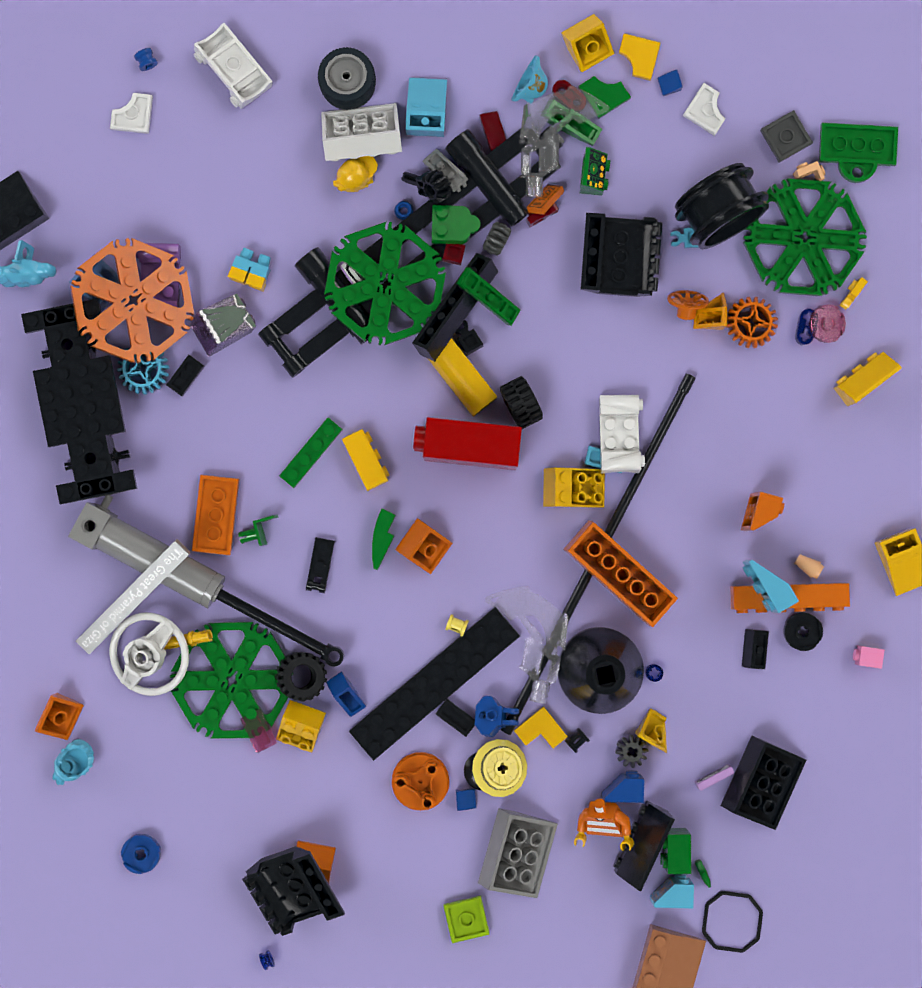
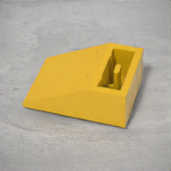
M544 468L543 507L604 508L605 474H601V469Z
M916 528L907 529L874 543L895 596L922 586V543Z

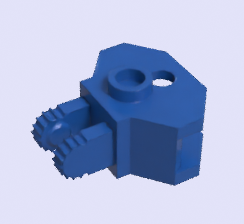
M483 696L476 704L475 726L482 735L494 737L501 728L519 726V721L506 720V714H519V709L505 708L499 704L496 698Z

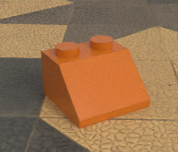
M417 518L395 550L431 574L453 543Z

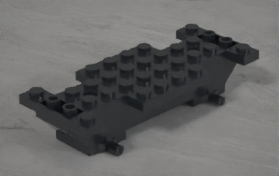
M98 298L82 301L84 315L87 319L92 320L102 313ZM73 303L21 314L26 334L44 330L48 350L41 351L43 359L50 357L52 366L33 371L47 445L49 448L68 445L71 462L64 463V466H69L65 467L66 471L73 470L75 482L56 485L59 504L62 505L138 489L134 470L123 472L119 470V460L130 458L129 450L118 452L111 437L113 434L126 432L111 356L97 358V349L91 347L97 340L88 344L87 342L91 339V335L89 333H85L83 336L80 335L86 327L78 331ZM68 340H72V348L66 350L65 343ZM93 453L96 456V461L93 464H89L88 456Z

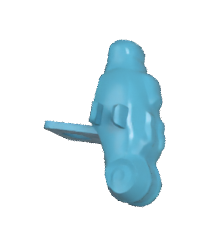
M19 240L15 258L11 259L13 263L7 266H0V284L4 287H14L17 285L21 288L41 284L45 278L56 275V267L49 263L33 261L34 247L23 240ZM24 248H26L27 255L25 258L23 257Z

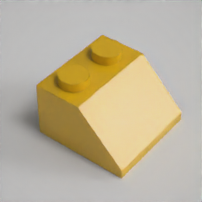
M595 14L561 32L565 45L581 72L614 54L604 23Z

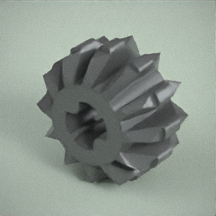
M495 222L486 237L483 249L490 254L499 255L510 236L511 229L503 223Z
M632 734L629 735V741L622 737L621 739L624 744L619 742L616 744L621 749L615 750V753L622 754L617 758L618 761L624 760L623 765L625 767L629 762L631 768L635 767V762L641 766L642 762L639 759H647L642 754L648 752L647 748H642L646 745V742L642 741L639 743L640 737L638 736L633 741ZM629 747H632L633 749L636 748V750H634V755H627V752H629Z

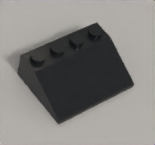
M16 171L0 182V250H2L49 219L19 171Z
M752 735L720 806L736 815L776 830L807 760Z
M646 801L645 805H641L638 811L640 816L637 822L634 821L631 826L630 838L634 840V846L629 851V846L626 844L621 857L617 856L613 864L615 873L639 891H642L675 821L668 810L649 801Z

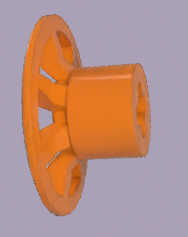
M675 291L667 297L668 302L677 307V317L683 320L695 319L697 310L705 308L709 304L707 296L695 291Z

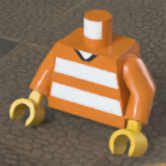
M601 798L591 801L589 807L580 813L577 826L579 833L574 840L575 846L578 839L583 841L582 847L585 846L587 836L584 832L591 835L624 836V840L620 844L622 851L626 848V844L629 846V851L634 846V840L629 836L631 835L630 819L620 810L616 803L605 802Z

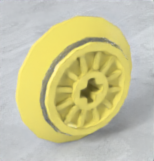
M495 739L486 742L478 749L473 759L472 773L475 783L483 792L494 797H505L515 793L522 786L527 775V762L524 753L516 744L509 740ZM500 765L505 767L502 771H498L497 768Z

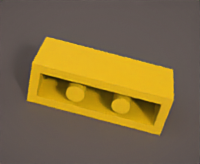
M361 429L342 438L367 491L388 482L387 477L390 474L386 466L381 467L379 460L382 458L377 448L373 450L370 444L373 440L368 431L364 432Z

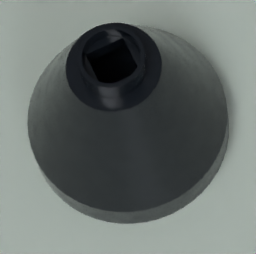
M594 627L577 633L565 644L558 659L557 675L564 694L574 705L587 712L606 714L622 709L635 698L642 685L644 666L639 650L627 636L614 629ZM612 665V677L605 683H599L596 669Z

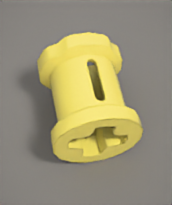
M451 614L445 630L454 631L463 637L469 621L460 620Z

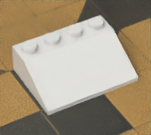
M397 103L359 107L351 110L342 109L321 112L322 141L326 161H338L346 158L357 159L363 156L375 157L380 154L392 155L402 152Z

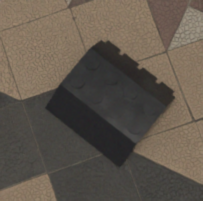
M586 213L580 290L596 294L632 297L652 296V292H657L658 278L653 277V275L659 274L660 259L655 258V256L660 255L661 240L656 239V237L662 236V222H657V219L652 217H644L643 220L605 217L606 214Z
M297 846L261 858L246 871L247 875L242 879L248 891H252L250 892L257 906H260L261 913L266 921H269L268 925L275 935L278 933L282 936L293 932L296 922L323 914L327 921L345 915L343 908L311 852Z

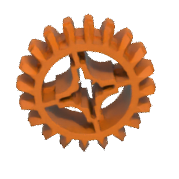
M747 297L746 303L743 299H740L739 305L737 303L732 305L735 310L729 309L728 313L732 316H727V321L731 323H728L726 328H732L728 335L735 334V337L732 338L733 341L740 339L738 342L739 346L746 342L745 348H749L751 343L753 348H757L758 343L760 346L765 345L764 340L767 342L771 340L769 335H775V332L771 329H776L778 325L772 322L777 321L778 318L771 315L776 311H769L768 309L771 307V304L769 303L764 306V299L758 303V297H754L753 302L750 297ZM751 308L748 317H738L742 309ZM757 310L764 315L766 322L758 317ZM751 317L753 319V322L756 323L752 326V328L751 323L748 322L751 319ZM737 323L745 327L746 335L739 330ZM755 328H765L761 336L752 337Z

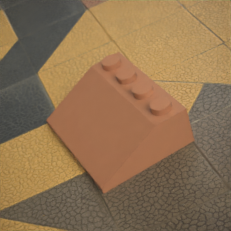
M650 924L632 988H693L706 940Z

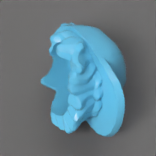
M76 739L69 743L65 749H61V752L54 761L52 778L56 780L57 785H64L65 781L77 780L80 776L86 775L89 772V768L93 767L94 762L92 747L84 740Z

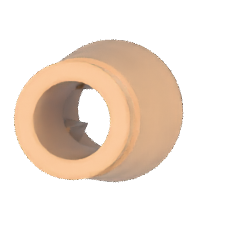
M801 554L794 563L810 578L813 577L815 579L818 578L824 568L820 561Z

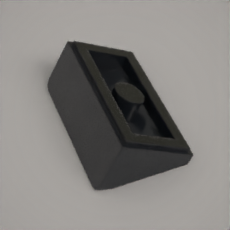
M745 629L742 667L765 669L769 631Z

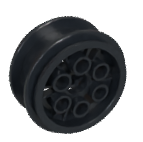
M735 163L724 167L698 182L676 202V220H687L694 231L690 238L692 245H698L703 250L723 243L749 227L769 208L767 202L769 194L765 191H755L749 181L754 174L751 167H745L743 163Z

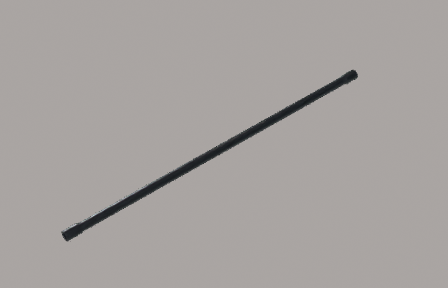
M686 373L682 379L678 391L644 455L645 466L641 467L640 473L634 474L605 530V533L611 538L620 524L685 396L689 393L696 379L690 374ZM586 569L513 707L519 709V714H509L506 720L518 721L524 706L592 577ZM506 726V728H501V731L511 735L515 726Z

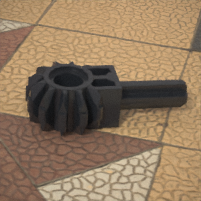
M437 169L427 171L420 176L404 172L401 180L405 183L417 186L419 195L428 197L430 202L436 204L447 200L453 191L450 186L451 182L447 179L448 176H444L443 172H439Z

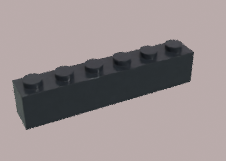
M476 253L467 265L468 268H471L489 284L498 273L492 259ZM459 278L412 342L421 356L434 362L477 303L474 297L456 284Z

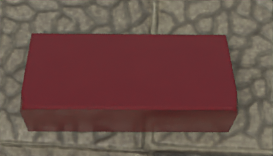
M497 111L479 115L490 152L507 140Z

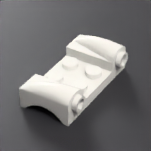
M225 23L221 24L212 35L194 44L195 59L200 64H208L230 90V101L236 108L238 106L241 109L272 87V80Z
M600 395L601 474L611 472L640 473L641 467L645 466V456L641 455V451H639L638 415L639 410H643V399H639V395Z

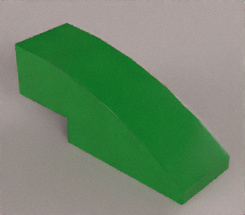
M554 99L547 102L539 117L559 130L591 146H594L602 131V128L573 109H567Z
M382 508L376 521L372 540L373 569L375 570L379 569L394 538V535L388 533L396 515Z

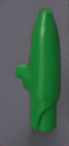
M700 859L696 860L695 865L703 882L710 888L711 882L702 861Z

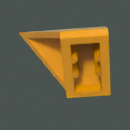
M724 292L709 301L707 307L697 310L693 329L723 330L727 327V304Z

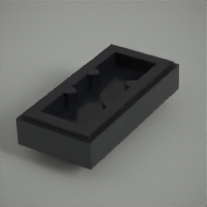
M188 354L166 385L183 397L205 366Z
M446 699L435 713L465 737L475 726V719L449 699Z

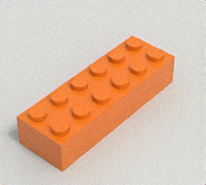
M588 520L563 549L648 626L654 627L678 599L593 521Z

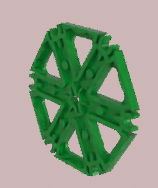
M787 178L781 181L782 189H778L777 185L773 184L772 190L771 186L767 190L769 194L767 202H775L787 226L760 224L756 220L744 229L749 230L751 235L743 236V240H745L743 244L761 281L763 282L765 277L768 276V279L765 281L766 286L770 281L775 282L773 291L779 289L781 285L782 287L778 293L809 296L827 295V286H831L833 291L837 290V285L840 288L865 252L859 251L866 248V245L859 244V239L867 238L865 235L866 230L848 193L845 194L844 198H841L844 194V189L839 194L834 192L835 183L829 189L828 186L831 182ZM796 189L817 190L820 193L819 200L807 217L794 193ZM837 207L845 209L852 224L850 231L823 229V227ZM803 233H806V236L810 238L806 242H803V239L799 237ZM759 244L787 246L770 269H766L763 266L756 252V247ZM822 249L847 251L850 254L849 261L839 274L833 273ZM802 258L814 280L812 287L791 286L788 283V278Z
M386 222L344 236L350 243H347L345 239L340 240L344 248L334 247V251L339 255L332 251L324 295L332 293V295L325 297V301H334V305L328 307V309H338L335 312H331L335 318L364 342H366L367 334L369 335V344H371L373 337H377L379 339V346H381L383 338H385V346L419 334L423 328L421 324L424 326L427 323L426 319L432 316L431 312L434 313L441 303L446 272L438 274L443 272L445 267L438 268L436 266V263L440 262L442 258L437 257L433 260V257L439 256L438 252L406 225L404 233L401 232L402 224H399L398 230H393L392 222H389L388 230L385 229ZM374 234H380L383 237L379 265L358 248V240ZM404 240H411L424 251L425 258L423 260L398 268ZM340 262H344L364 280L343 288L336 287L334 281L337 265ZM386 274H388L387 279L391 286H387L385 293H383L384 288L380 282H383ZM433 279L436 282L433 302L429 305L424 304L405 287ZM373 299L369 322L366 327H360L346 315V308ZM392 303L414 321L412 327L396 333H391L388 330Z
M254 622L209 623L212 627V641L203 642L196 646L203 650L215 671H187L182 681L174 688L179 690H171L192 728L195 729L196 724L199 723L200 725L197 727L196 732H200L202 727L207 729L205 737H208L213 731L210 739L255 738L252 730H254L255 735L260 736L258 728L263 726L268 731L269 726L265 723L266 721L272 728L288 699L280 691V687H277L276 683L278 681L275 679V674L278 671L276 669L249 670L264 645H268L272 649L279 662L286 658L271 631L266 638L267 628L264 629L263 633H258V623L253 626V630H251V626ZM204 625L206 630L210 629L209 625ZM222 630H241L244 632L245 637L233 659H231L218 637L219 632ZM188 646L189 654L195 646ZM181 654L178 657L171 672L179 671L181 665ZM236 671H238L235 675V680L237 681V683H233L227 689L229 685V680L227 679L228 676L232 677L236 673ZM176 674L170 675V678H174ZM276 689L279 691L280 697L270 714L263 713L250 690ZM215 690L203 713L195 715L184 698L187 691ZM232 701L246 723L243 730H222L219 727V723Z

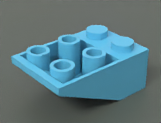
M409 78L406 135L444 137L447 80Z
M753 560L743 561L744 567L742 568L747 577L751 576L754 581L752 586L757 594L760 593L764 599L762 603L767 611L780 613L799 602L787 582Z

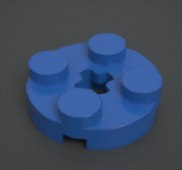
M134 835L124 843L121 850V857L125 868L135 874H143L153 870L160 860L161 847L149 835ZM143 849L146 857L139 859L136 851Z

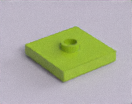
M481 895L443 904L452 943L490 935Z

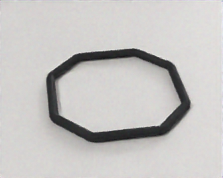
M721 891L705 904L702 933L712 947L717 950L743 953L760 939L763 911L749 894ZM722 895L749 898L759 911L756 938L742 949L717 946L706 932L709 905Z

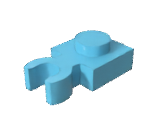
M684 228L683 234L678 231L670 233V236L678 238L677 242H671V246L676 247L680 243H684V249L699 248L698 245L690 243V238L694 233L692 228Z

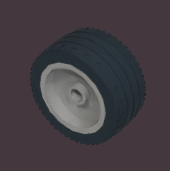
M343 47L329 52L324 57L318 70V83L322 95L331 105L339 109L351 110L365 105L370 100L375 90L376 76L371 61L364 53L355 48Z

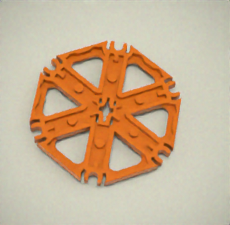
M129 238L125 239L126 245L121 246L119 239H116V248H114L113 241H111L77 268L82 271H75V274L80 276L81 281L72 280L70 289L78 331L86 327L80 335L83 336L85 333L91 335V339L87 342L88 344L97 340L91 346L93 348L135 363L134 355H136L135 360L137 363L141 362L140 356L145 355L147 362L151 361L150 353L153 360L188 333L182 329H190L184 323L185 319L192 321L193 317L191 315H194L187 270L180 275L179 273L185 267L182 266L180 269H176L174 263L178 259L175 258L169 262V259L174 256L170 253L131 238L132 246H130ZM138 251L146 252L161 260V266L141 282L135 256ZM113 255L115 257L119 284L94 274L93 266L105 256ZM177 281L181 285L184 305L181 308H177L153 297L170 283ZM87 293L110 302L112 305L96 318L89 320L84 315L82 295ZM139 294L141 295L139 298H137L138 300H136L137 305L131 304L125 307V305H127L130 301L129 296L134 298L137 297ZM147 318L172 327L174 330L173 334L159 346L153 345L150 340ZM125 319L131 346L129 350L120 349L105 341L106 334Z

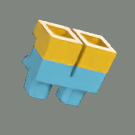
M243 248L240 255H236L227 277L232 281L264 292L267 277L271 271L269 269L271 258L260 254L258 262H253L251 259L254 252Z

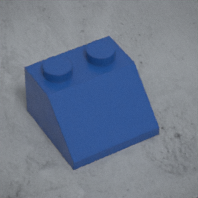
M627 770L626 774H620L604 789L601 796L605 802L644 803V778L638 771Z

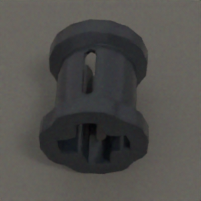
M579 728L576 729L577 732L564 740L575 753L578 752V748L585 742L590 741Z

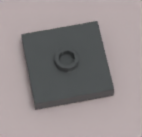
M794 110L760 130L778 163L813 144Z

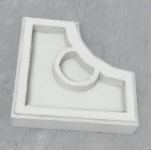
M703 83L683 114V117L715 136L726 119L720 114L717 107V99L720 92Z
M133 93L131 100L126 106L112 110L110 129L149 134L153 96Z

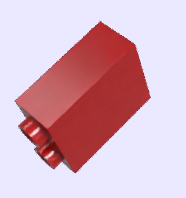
M427 417L426 426H415L413 449L417 452H423L424 461L516 470L519 462L522 427Z

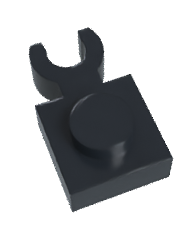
M464 320V328L458 329L455 333L461 335L457 340L468 356L484 346L474 329L468 331V323Z

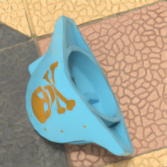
M537 55L534 56L523 73L511 98L512 101L516 102L523 99L531 104L534 98H538L545 93L548 80L541 69L540 58Z

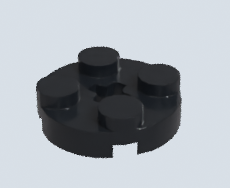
M799 612L786 619L783 634L790 647L799 651H809L814 649L819 641H821L823 627L815 616ZM802 626H804V629H808V633H805V637H802L801 634H798V630H800Z

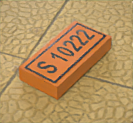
M547 184L527 206L528 212L544 215L564 193L563 186Z

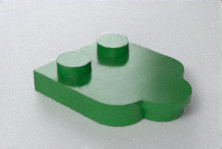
M433 205L432 243L464 244L469 241L470 234L479 230L480 220L476 216L471 215L467 207Z

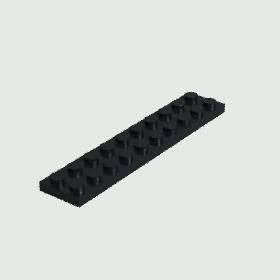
M494 607L468 629L463 637L460 636L349 730L350 734L374 761L518 639L520 635L499 610Z

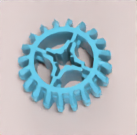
M164 352L153 362H145L144 358L140 356L141 362H136V365L130 371L129 366L131 362L127 360L123 362L118 361L122 368H118L117 372L123 373L119 376V379H126L122 385H129V391L135 388L136 394H139L142 389L144 395H147L148 389L151 393H154V386L157 389H161L158 383H166L162 377L169 376L164 370L170 368L169 365H163L168 361L167 358H162ZM142 364L147 367L145 374L139 370ZM158 366L157 374L151 381V372ZM141 375L146 384H137L131 377Z

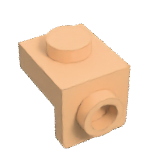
M818 161L809 165L805 162L797 166L793 176L795 179H801L813 174L816 181H823L825 179V170L822 165H819Z

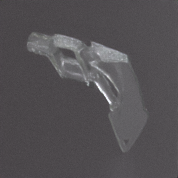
M569 86L567 90L547 95L531 105L530 103L524 105L520 139L527 137V146L523 147L521 152V174L526 176V197H543V177L551 171L560 168L559 143H561V138L556 134L573 119L581 124L609 111L608 105L574 86ZM597 104L602 106L603 109L599 111ZM556 114L565 115L558 123L556 122L543 133L544 139H539L542 128L551 117ZM539 149V173H531V154Z
M528 586L512 588L487 596L485 601L493 608L496 607L510 621L518 617L531 635V637L525 639V651L519 668L526 672L533 680L529 700L546 704L550 684L556 683L561 658L557 655L558 646L565 650L569 616L565 612L562 614L543 597L531 592ZM499 597L495 603L491 601V599ZM526 616H535L539 620L545 631L546 646L542 645L544 638ZM544 655L550 660L547 680L539 678Z

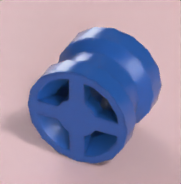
M151 48L142 49L134 55L135 60L140 64L139 68L141 71L150 70L158 64L156 58L152 56Z

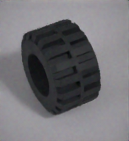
M522 376L500 386L503 400L518 427L524 429L543 419L539 403L529 384Z
M293 652V654H288L284 660L282 659L279 662L281 664L277 666L276 670L278 673L275 674V679L278 681L276 684L277 687H280V691L288 698L296 701L312 700L314 696L320 695V690H324V682L327 683V678H325L327 671L324 670L325 665L319 661L318 657L306 652ZM299 665L307 666L311 672L309 683L302 688L295 687L291 680L293 670Z

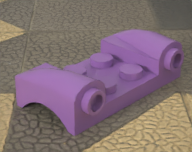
M145 243L174 255L169 259V262L177 258L178 260L174 263V267L180 269L181 246L179 244ZM138 251L135 255L136 259H139L141 263L140 282L161 266V260L151 254ZM177 281L170 283L153 298L179 308L180 283Z

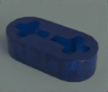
M805 309L798 317L795 340L800 345H807L813 341L817 324V313L814 310ZM810 313V317H812L813 320H810L807 326L806 319L803 318V316ZM807 329L806 335L809 336V338L803 341V338L800 337V334H803L804 330Z

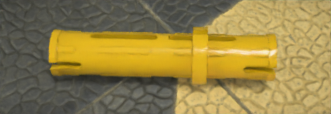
M207 629L199 632L189 631L188 634H184L187 645L193 647L203 642H211L213 635L211 630ZM175 636L170 638L164 647L165 650L180 647Z

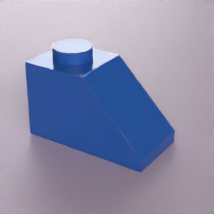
M342 671L327 681L326 684L333 697L350 717L366 707Z

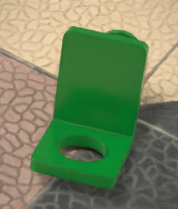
M278 515L253 521V529L238 533L239 537L247 536L239 539L240 542L244 544L257 539L259 546L267 545L261 522L279 518Z

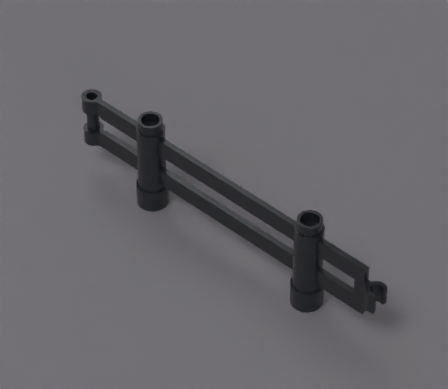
M527 123L486 155L482 150V145L469 129L465 130L455 137L445 149L457 165L465 170L464 174L468 178L466 181L467 186L465 188L460 186L461 191L459 193L452 191L451 196L442 203L436 204L430 202V200L399 223L403 226L401 232L404 233L406 225L417 234L432 222L433 205L453 206L476 187L479 188L488 201L471 214L480 220V228L477 232L470 234V238L499 216L513 227L529 213L523 205L522 198L561 168V165L552 154L563 146V138L552 125L546 128L540 135H536ZM528 146H531L541 160L509 184L499 169ZM399 224L393 230H398ZM383 237L363 251L377 264H379ZM432 244L430 247L439 253V256L433 257V260L437 257H441L443 260L446 244ZM319 247L308 252L295 264V268L315 290L258 333L267 347L272 346L285 362L282 366L292 378L301 373L308 365L349 333L361 345L365 343L338 319L299 348V352L293 355L281 339L284 334L288 335L326 304L329 307L334 305L333 300L325 301L326 296L332 295V293L324 295L330 261ZM424 251L407 265L423 260L425 258ZM340 269L335 276V286L343 288L352 285ZM388 280L382 283L383 293H385L387 286H391ZM373 299L346 308V315L360 327H366L369 322Z

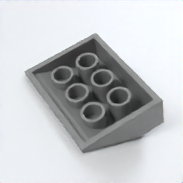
M498 808L478 884L491 891L537 898L558 824L519 812Z

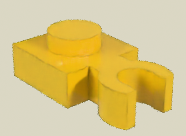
M863 277L857 281L854 279L847 288L850 291L839 306L845 310L849 308L868 281Z

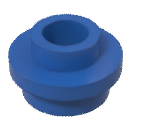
M407 201L399 202L394 209L396 217L400 220L406 219L413 213L412 205ZM402 208L408 210L406 214H402L400 211Z

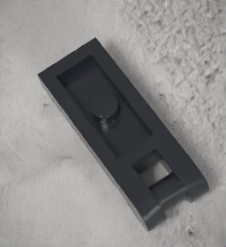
M315 537L306 590H318L319 593L325 594L335 541ZM314 577H322L321 583L314 582Z

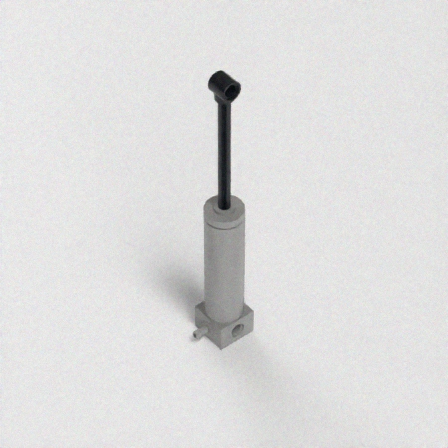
M105 496L101 505L87 502L68 535L71 539L92 550L98 549L141 573L169 547L118 519V515L110 512L107 508L113 499L112 496ZM93 522L96 526L94 530L91 528ZM188 556L161 582L166 587L201 604L207 609L213 602L219 600L321 655L320 659L324 660L329 666H338L344 660V651L340 647L329 643L325 645L223 590L224 575ZM330 652H338L340 655L339 660L332 661L329 658Z

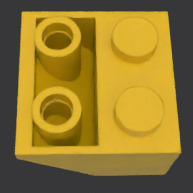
M289 700L276 740L312 753L326 713Z

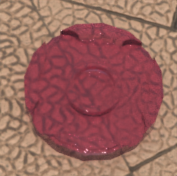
M830 304L822 305L811 314L809 321L810 331L818 341L823 343L835 342L843 335L846 326L845 316L838 310L837 306Z

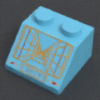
M675 874V877H669L650 895V901L655 908L693 909L694 884L685 874Z

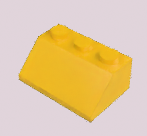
M875 352L866 359L868 362L865 365L859 364L851 370L853 374L848 378L845 375L836 381L838 385L833 389L846 406H850L860 401L902 369V367L884 352L878 355Z

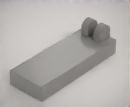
M435 149L423 160L424 165L430 171L437 169L439 172L442 171L444 176H448L447 179L451 182L450 186L453 192L457 191L459 193L461 191L460 186L464 188L467 186L466 181L468 178L438 149Z

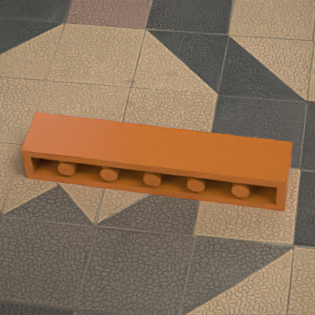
M849 583L790 584L799 602L789 607L794 608V612H804L806 608H813V611H825V607H832V611H842L844 607H850ZM730 586L731 609L736 610V613H748V609H756V613L767 612L762 603L764 600L760 593L757 594L753 586Z

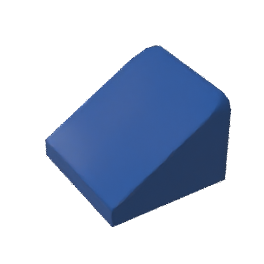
M673 70L657 78L663 96L681 91L683 88L678 70Z
M475 789L456 790L457 811L476 808Z

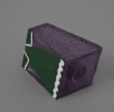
M234 294L198 311L190 326L206 354L210 357L252 333L256 323L254 317L251 314L249 315L244 300L238 294Z

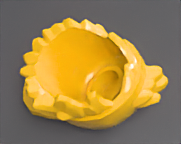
M370 156L348 159L338 169L333 185L341 192H358L368 187L369 184L373 183V175L377 171L378 164L376 160Z

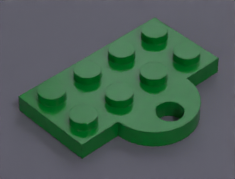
M821 123L819 162L838 163V170L844 179L852 183H862L875 173L877 165L896 166L898 127ZM854 168L860 169L862 176L859 178L854 177L852 170Z

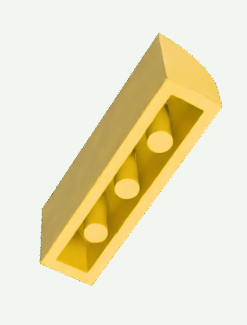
M452 338L435 362L428 359L473 417L497 399V395Z

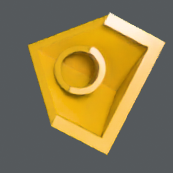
M650 708L635 734L667 753L665 726L667 718Z

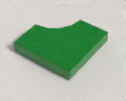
M593 76L578 86L598 119L631 99L622 82L606 84Z

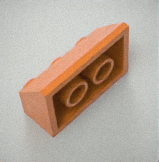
M764 492L751 493L741 531H754L777 518L784 510L785 503H782L783 498Z

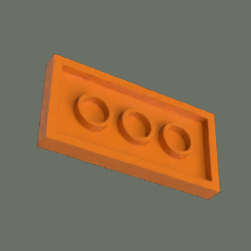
M200 475L192 551L231 555L239 479Z

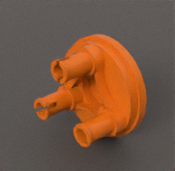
M415 752L409 754L398 762L393 771V792L404 806L413 810H429L437 806L448 792L449 774L447 768L439 758L430 753Z

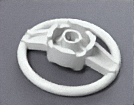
M149 612L134 614L122 621L112 635L109 647L110 662L116 676L128 689L147 696L162 695L174 689L184 678L189 664L188 645L181 630L168 618ZM142 620H152L160 623L147 636L135 639L125 647L123 656L126 664L124 665L125 669L123 672L117 657V646L124 630L131 624ZM174 634L181 649V665L176 676L168 684L158 688H146L137 685L143 677L156 673L162 667L166 657L164 647ZM142 654L145 655L146 660H143V659H142V657H143Z

